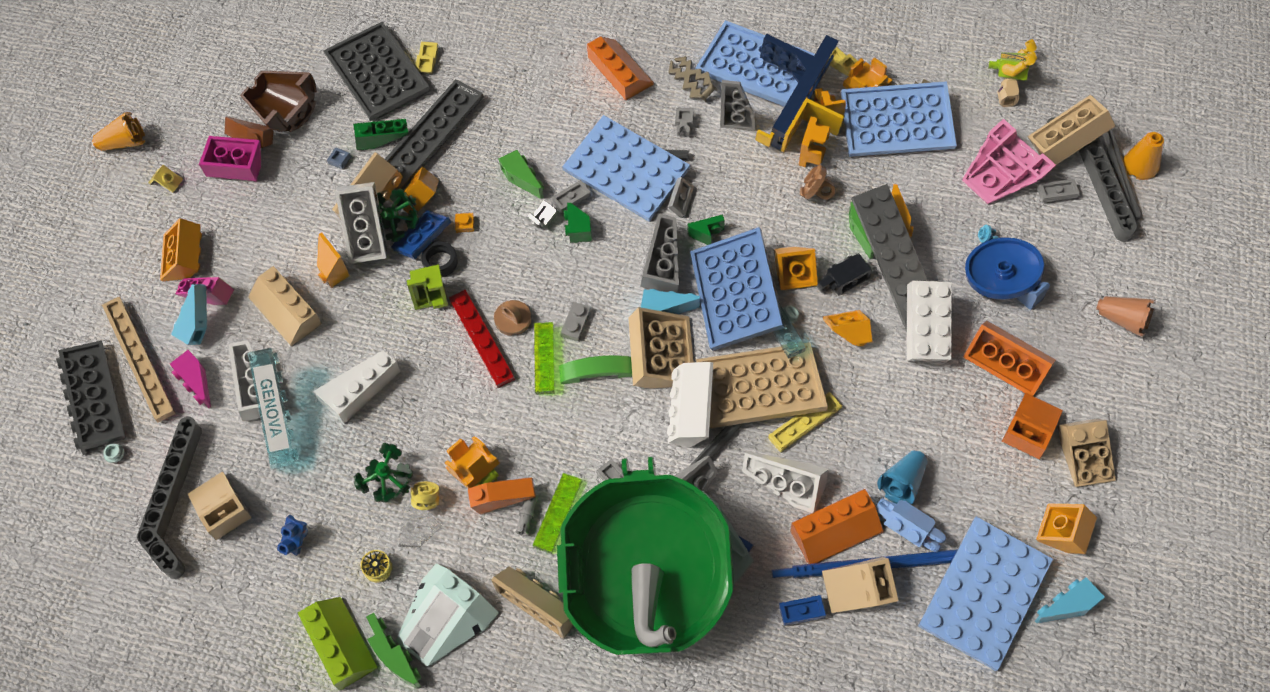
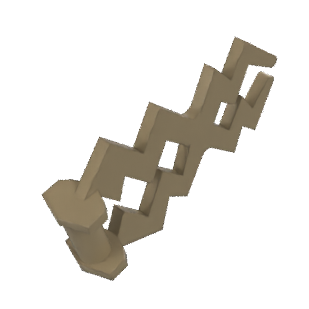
M686 56L675 58L676 62H681L680 68L675 69L674 62L671 60L668 74H675V80L684 78L682 89H691L690 98H701L707 102L706 99L714 90L717 91V88L712 84L709 72L702 73V69L691 70L692 60L687 61ZM681 67H686V70L682 72ZM696 75V82H690L691 76ZM704 79L703 86L708 87L701 94L702 88L697 89L699 83L698 80Z

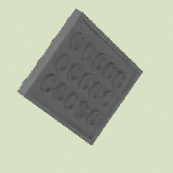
M383 22L323 50L325 56L370 121L430 91L427 82Z

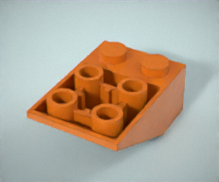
M1025 393L1002 442L1040 459L1054 433L1063 410Z

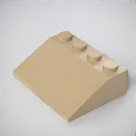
M638 307L629 317L633 386L650 389L672 387L673 370L683 363H693L689 316Z

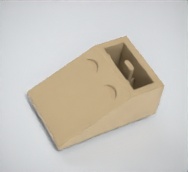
M1092 419L1058 425L1061 447L1075 487L1116 481L1107 420Z
M224 472L219 473L188 493L198 517L207 532L215 540H218L252 518Z
M880 557L822 571L831 613L874 607L899 601L889 558Z

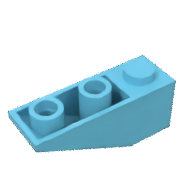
M192 284L171 335L187 345H200L207 329L206 285Z
M644 289L641 308L681 314L700 308V296L692 293L680 294L674 291L663 292L656 289Z
M1087 577L1082 581L1076 579L1068 586L1070 590L1066 594L1060 592L1052 599L1055 602L1050 607L1046 604L1037 612L1039 616L1035 622L1043 623L1084 616L1100 603L1105 596Z

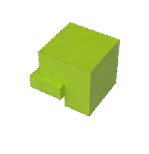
M439 264L409 271L410 279L407 280V286L415 310L431 306L434 309L448 306Z

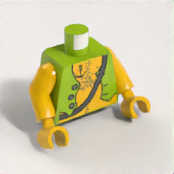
M1033 39L1028 40L1025 43L1026 49H1021L1017 53L1002 52L1000 59L990 58L988 69H998L999 77L1027 80L1029 65H1033L1037 60L1034 52L1037 49L1035 41Z

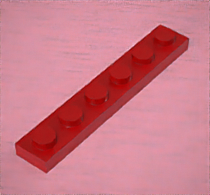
M463 290L450 296L449 300L497 388L514 381L511 370L467 291Z

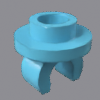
M984 225L978 232V238L981 243L999 237L994 235L996 229L991 228L990 225Z

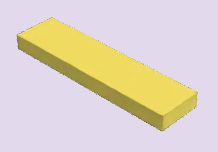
M830 392L825 394L828 406L827 411L796 415L768 435V439L780 452L842 409V405Z

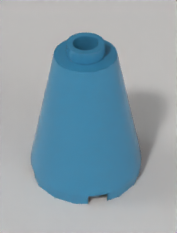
M915 450L909 452L879 477L877 482L878 489L880 491L882 489L886 493L885 497L889 501L897 504L900 500L913 504L928 463L924 453Z

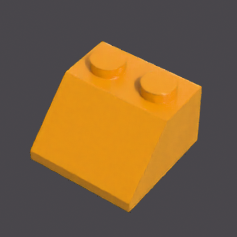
M1048 504L1036 540L1066 553L1086 554L1097 517L1084 504Z

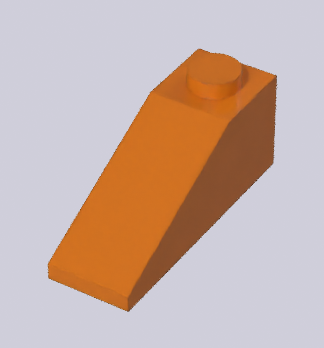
M532 477L484 483L468 488L470 508L479 514L536 497Z

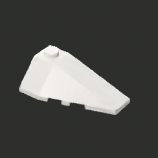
M745 452L742 472L761 485L764 484L772 489L773 493L777 496H782L788 500L789 504L794 508L810 513L816 511L826 486L829 470L828 468L811 463L752 452Z

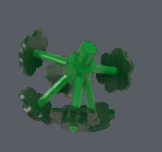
M402 189L392 190L390 200L394 203L391 207L385 208L383 203L386 199L379 192L377 196L380 210H383L380 214L383 227L385 229H392V233L385 235L386 240L398 242L402 237H405V231H396L397 223H400L401 219L405 220L408 229H415L419 223L418 211L415 207L417 204L416 198L412 195L409 196ZM408 205L413 208V211H409L408 216L398 214L399 210Z
M383 443L379 452L383 454L385 461L371 460L369 466L365 467L367 478L364 479L359 472L356 473L354 476V486L358 491H362L365 494L369 492L367 482L381 481L382 487L378 488V491H374L373 496L376 502L386 503L390 499L396 498L399 494L404 496L406 493H409L411 486L408 484L412 481L410 478L413 476V471L410 469L409 464L403 463L397 465V470L390 469L388 466L389 460H397L402 455V451L394 444ZM389 478L400 488L397 494L393 488H386V479Z

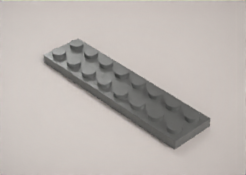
M457 79L452 82L408 132V135L385 158L403 177L400 185L394 190H404L408 186L413 176L422 166L424 167L484 98L482 92Z
M885 184L856 195L851 200L907 332V284L911 281H928L889 186Z

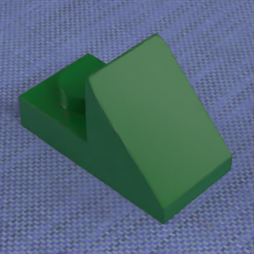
M723 214L688 223V236L706 245H710L711 234L724 231L725 220Z

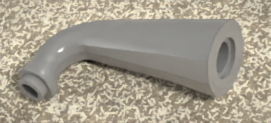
M638 564L632 568L633 613L636 635L640 642L648 647L672 644L676 638V631L672 626L663 625L657 631H654L659 591L664 572L653 564Z

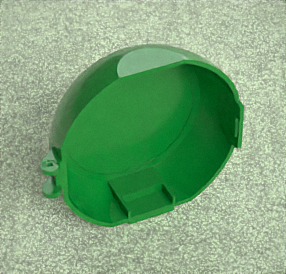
M653 456L648 457V470L630 471L628 459L624 458L622 459L624 478L607 479L594 486L575 503L561 525V545H557L558 588L559 593H563L564 612L574 627L584 637L610 653L626 655L680 652L704 637L721 618L729 603L734 588L730 530L717 506L697 487L673 475H656ZM653 564L664 572L659 591L654 631H657L663 625L672 626L676 631V638L672 644L648 647L643 645L636 635L632 595V568L635 565Z

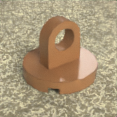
M818 165V167L812 168L804 179L805 186L800 188V195L803 198L810 199L816 195L821 199L828 200L834 196L835 186L830 180L825 178L827 174L825 167ZM824 187L831 188L828 193H823L821 190Z
M518 300L503 302L494 312L496 328L507 336L522 334L531 324L529 307Z

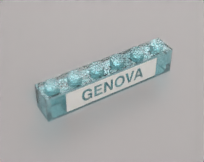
M272 348L247 352L270 468L276 470L296 465V460H299L297 448L293 449L292 446L295 436L293 429H289L288 426L291 416L289 409L285 410L284 402H287L285 390L281 391L280 383H283L281 371L277 372L276 364H280L278 353H274Z

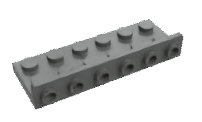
M102 340L58 350L59 358H56L58 368L63 370V373L60 374L62 385L66 384V389L63 390L65 400L70 402V405L67 406L69 417L73 416V421L70 422L72 432L77 434V438H74L76 450L80 449L82 455H86V449L126 439Z

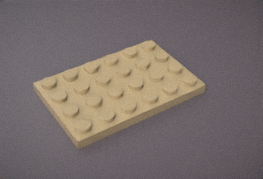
M810 342L696 359V362H713L709 428L827 411L828 406Z

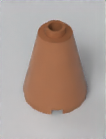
M1105 296L1103 299H1099L1096 310H1099V315L1140 337H1144L1145 333L1141 332L1149 327L1154 308H1151V303L1155 304L1156 301L1153 299Z

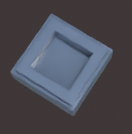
M336 147L328 157L327 162L343 170L352 156L351 153Z

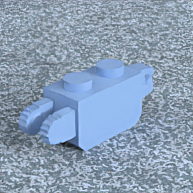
M882 498L878 502L876 510L886 519L885 526L919 548L923 545L934 552L940 550L939 542L943 543L946 540V536L934 527L936 523L933 518L903 500L896 504Z

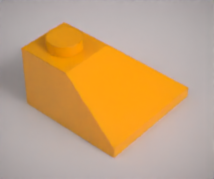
M321 232L318 238L317 267L320 271L318 276L324 284L327 282L332 288L350 275L341 256Z
M786 247L774 249L775 267L780 290L818 286L814 248Z
M860 310L823 316V321L832 331L852 345L864 346L872 342L870 319Z

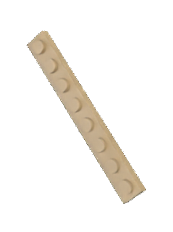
M117 297L102 304L156 422L159 423L176 414L122 299Z

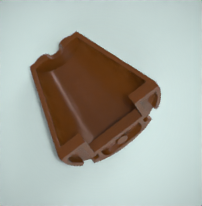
M261 70L254 78L255 85L252 88L247 87L240 94L242 99L266 126L274 131L283 133L285 131L292 132L297 130L307 122L316 105L314 98L317 88L315 80L309 72Z

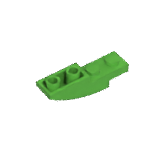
M375 613L366 616L375 634L367 640L378 658L399 679L416 689L421 688L419 680L422 678L417 668H412L410 661L413 659L407 649L403 650L400 645L396 646L391 635H386L384 629L387 626L382 617L378 618Z

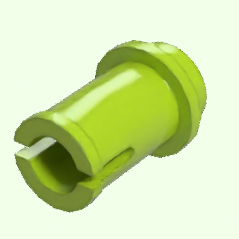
M493 469L475 486L481 483H490L494 480L497 481L499 474Z

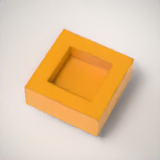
M473 213L455 214L456 233L474 232Z

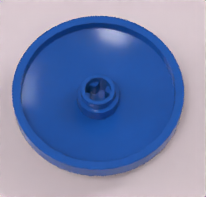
M1008 237L996 238L986 241L972 250L965 263V273L969 285L979 294L993 299H1013L1023 296L1037 287L1044 274V261L1038 249L1024 240Z

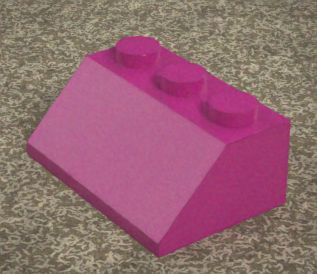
M208 136L199 166L206 177L257 181L261 168L260 140Z

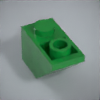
M571 202L567 203V210H564L565 221H568V225H565V235L569 236L570 243L592 241L590 216Z

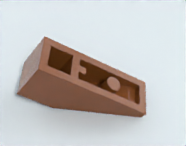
M228 116L225 117L224 134L232 138L260 140L261 148L273 145L274 130L268 126Z

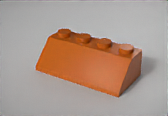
M600 36L587 44L588 58L625 101L654 85V82L615 39Z
M987 320L980 326L963 356L970 362L1031 396H1034L1056 361L1051 356Z
M863 489L792 522L790 532L807 563L814 564L883 533L876 506L866 489Z

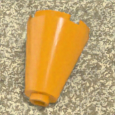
M125 112L93 135L92 143L100 151L139 146L145 143V140L142 141V137L145 134L137 118L133 119L130 116L132 115L131 112Z
M1149 132L1126 153L1123 161L1128 175L1131 176L1132 174L1139 180H1148L1156 176L1160 170L1164 138L1161 134Z

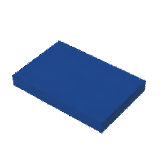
M427 210L419 218L416 228L408 229L405 232V237L395 242L391 248L393 251L415 260L451 223V220L446 216Z

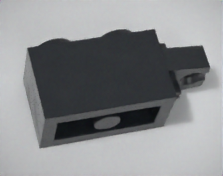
M859 253L854 256H848L843 262L833 264L828 268L827 274L823 276L824 279L818 282V289L821 293L832 289L839 296L869 280L872 269Z

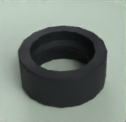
M433 242L422 252L423 267L432 266L429 263V259L434 254L440 252L450 255V260L443 266H439L442 277H446L453 273L458 264L455 249L447 242Z

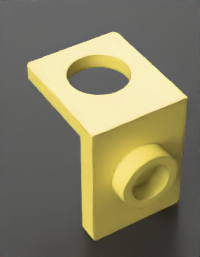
M162 165L148 183L151 184L155 180L173 193L183 178Z

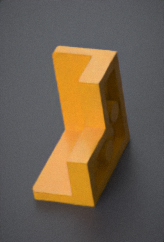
M822 88L815 89L814 102L844 116L845 100L836 101L835 95H829V92L823 91Z
M423 166L413 176L409 186L404 190L409 196L412 195L416 198L417 204L415 207L417 211L436 193L439 179ZM408 205L403 210L409 213L410 210L413 211V208Z

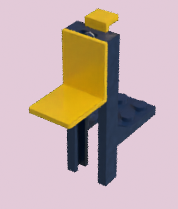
M769 34L765 35L760 58L765 62L778 66L782 70L791 72L798 84L772 127L770 135L758 130L755 138L757 142L784 152L801 121L809 122L810 117L818 118V124L831 127L830 133L836 136L839 134L844 116L810 100L833 61L834 55L832 54L839 40L826 35L813 56ZM798 61L803 67V69L797 67Z

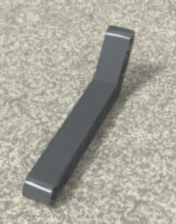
M1055 117L1048 119L1047 123L1055 119ZM1098 137L1078 151L1116 239L1121 242H1127L1136 231L1137 223Z
M190 416L182 418L177 425L137 534V540L159 569L171 579L180 578L185 572V566L165 542L164 537L202 434L201 427ZM164 550V552L160 556H158L159 552ZM171 562L172 565H173V568H171V567L168 565V563Z

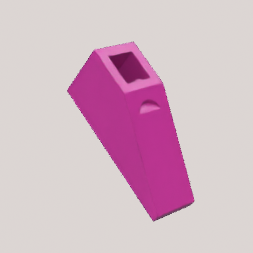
M219 277L185 278L179 283L175 294L186 298L192 284L206 285L208 304L227 305L234 289Z
M187 350L170 363L174 369L171 373L178 381L183 379L184 383L182 385L189 393L193 391L196 394L193 397L200 405L204 403L210 408L211 402L206 370L197 358Z

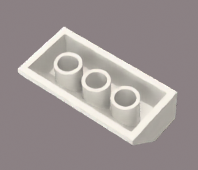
M713 362L683 363L673 370V386L670 392L672 400L669 409L670 425L667 430L669 436L668 443L690 448L709 438Z

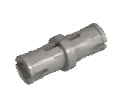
M537 495L535 498L524 501L523 508L519 511L520 519L516 529V533L519 535L522 530L523 536L529 535L531 521L535 517L534 509L538 499Z

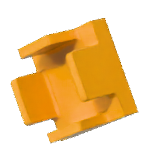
M861 58L850 68L849 77L843 81V86L846 89L887 86L892 84V79L886 75L887 66L873 58L870 65L867 62L864 63V60Z
M810 117L801 144L799 166L806 167L807 162L820 165L826 152L825 147L817 146L813 143L825 144L826 140L829 139L831 127L818 124V118Z
M475 436L472 438L473 443L469 447L462 439L453 444L447 450L452 462L448 460L445 462L447 471L467 488L474 487L500 464L498 459L490 453L487 446Z

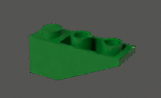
M406 119L353 124L357 151L375 149L408 135Z

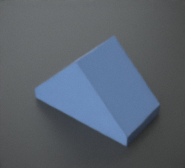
M1040 282L1031 292L1017 297V299L1028 309L1032 310L1044 299L1050 285L1047 282Z

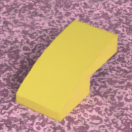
M421 42L420 52L416 59V69L419 73H433L438 53V43Z
M836 47L832 54L834 58L830 65L839 72L849 76L850 68L857 60L850 53L846 56Z

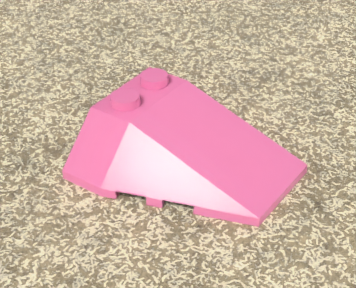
M1003 119L987 135L986 141L979 149L978 155L971 163L962 181L983 201L990 204L1043 179L1056 165L1043 153L1039 156L1017 136L1016 129Z

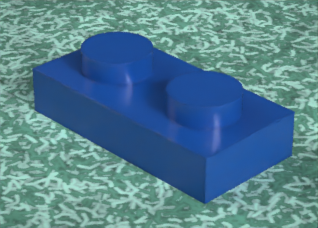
M821 595L779 603L784 626L826 617Z

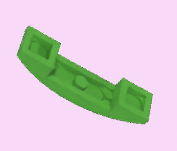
M619 355L595 356L559 365L560 383H579L580 379L612 375H618V378L632 377L631 357Z

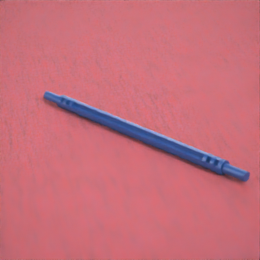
M958 549L885 556V558H889L891 569L951 563ZM880 557L793 565L792 568L771 570L772 578L821 576L823 570Z

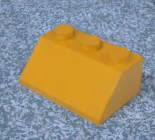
M179 218L164 234L160 281L191 278L199 271L200 263H198L201 253L199 244L202 237L200 224Z

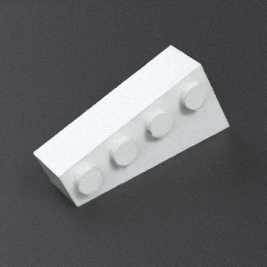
M248 340L228 344L238 412L242 422L263 418L253 371L254 367L260 366ZM267 379L261 381V383H260V386L262 387L261 389H267V388H268V387H267V384L265 385V387L262 385L263 382L267 381ZM262 391L263 399H265V393H268V397H270L269 392H272V395L274 397L273 391ZM275 398L264 400V402L271 401L265 406V409L277 406L276 404L270 405L275 401ZM270 409L266 413L267 417L269 416L268 413L270 411H275L276 415H278V411L276 409Z
M382 350L313 392L318 401L345 424L401 371L397 362Z

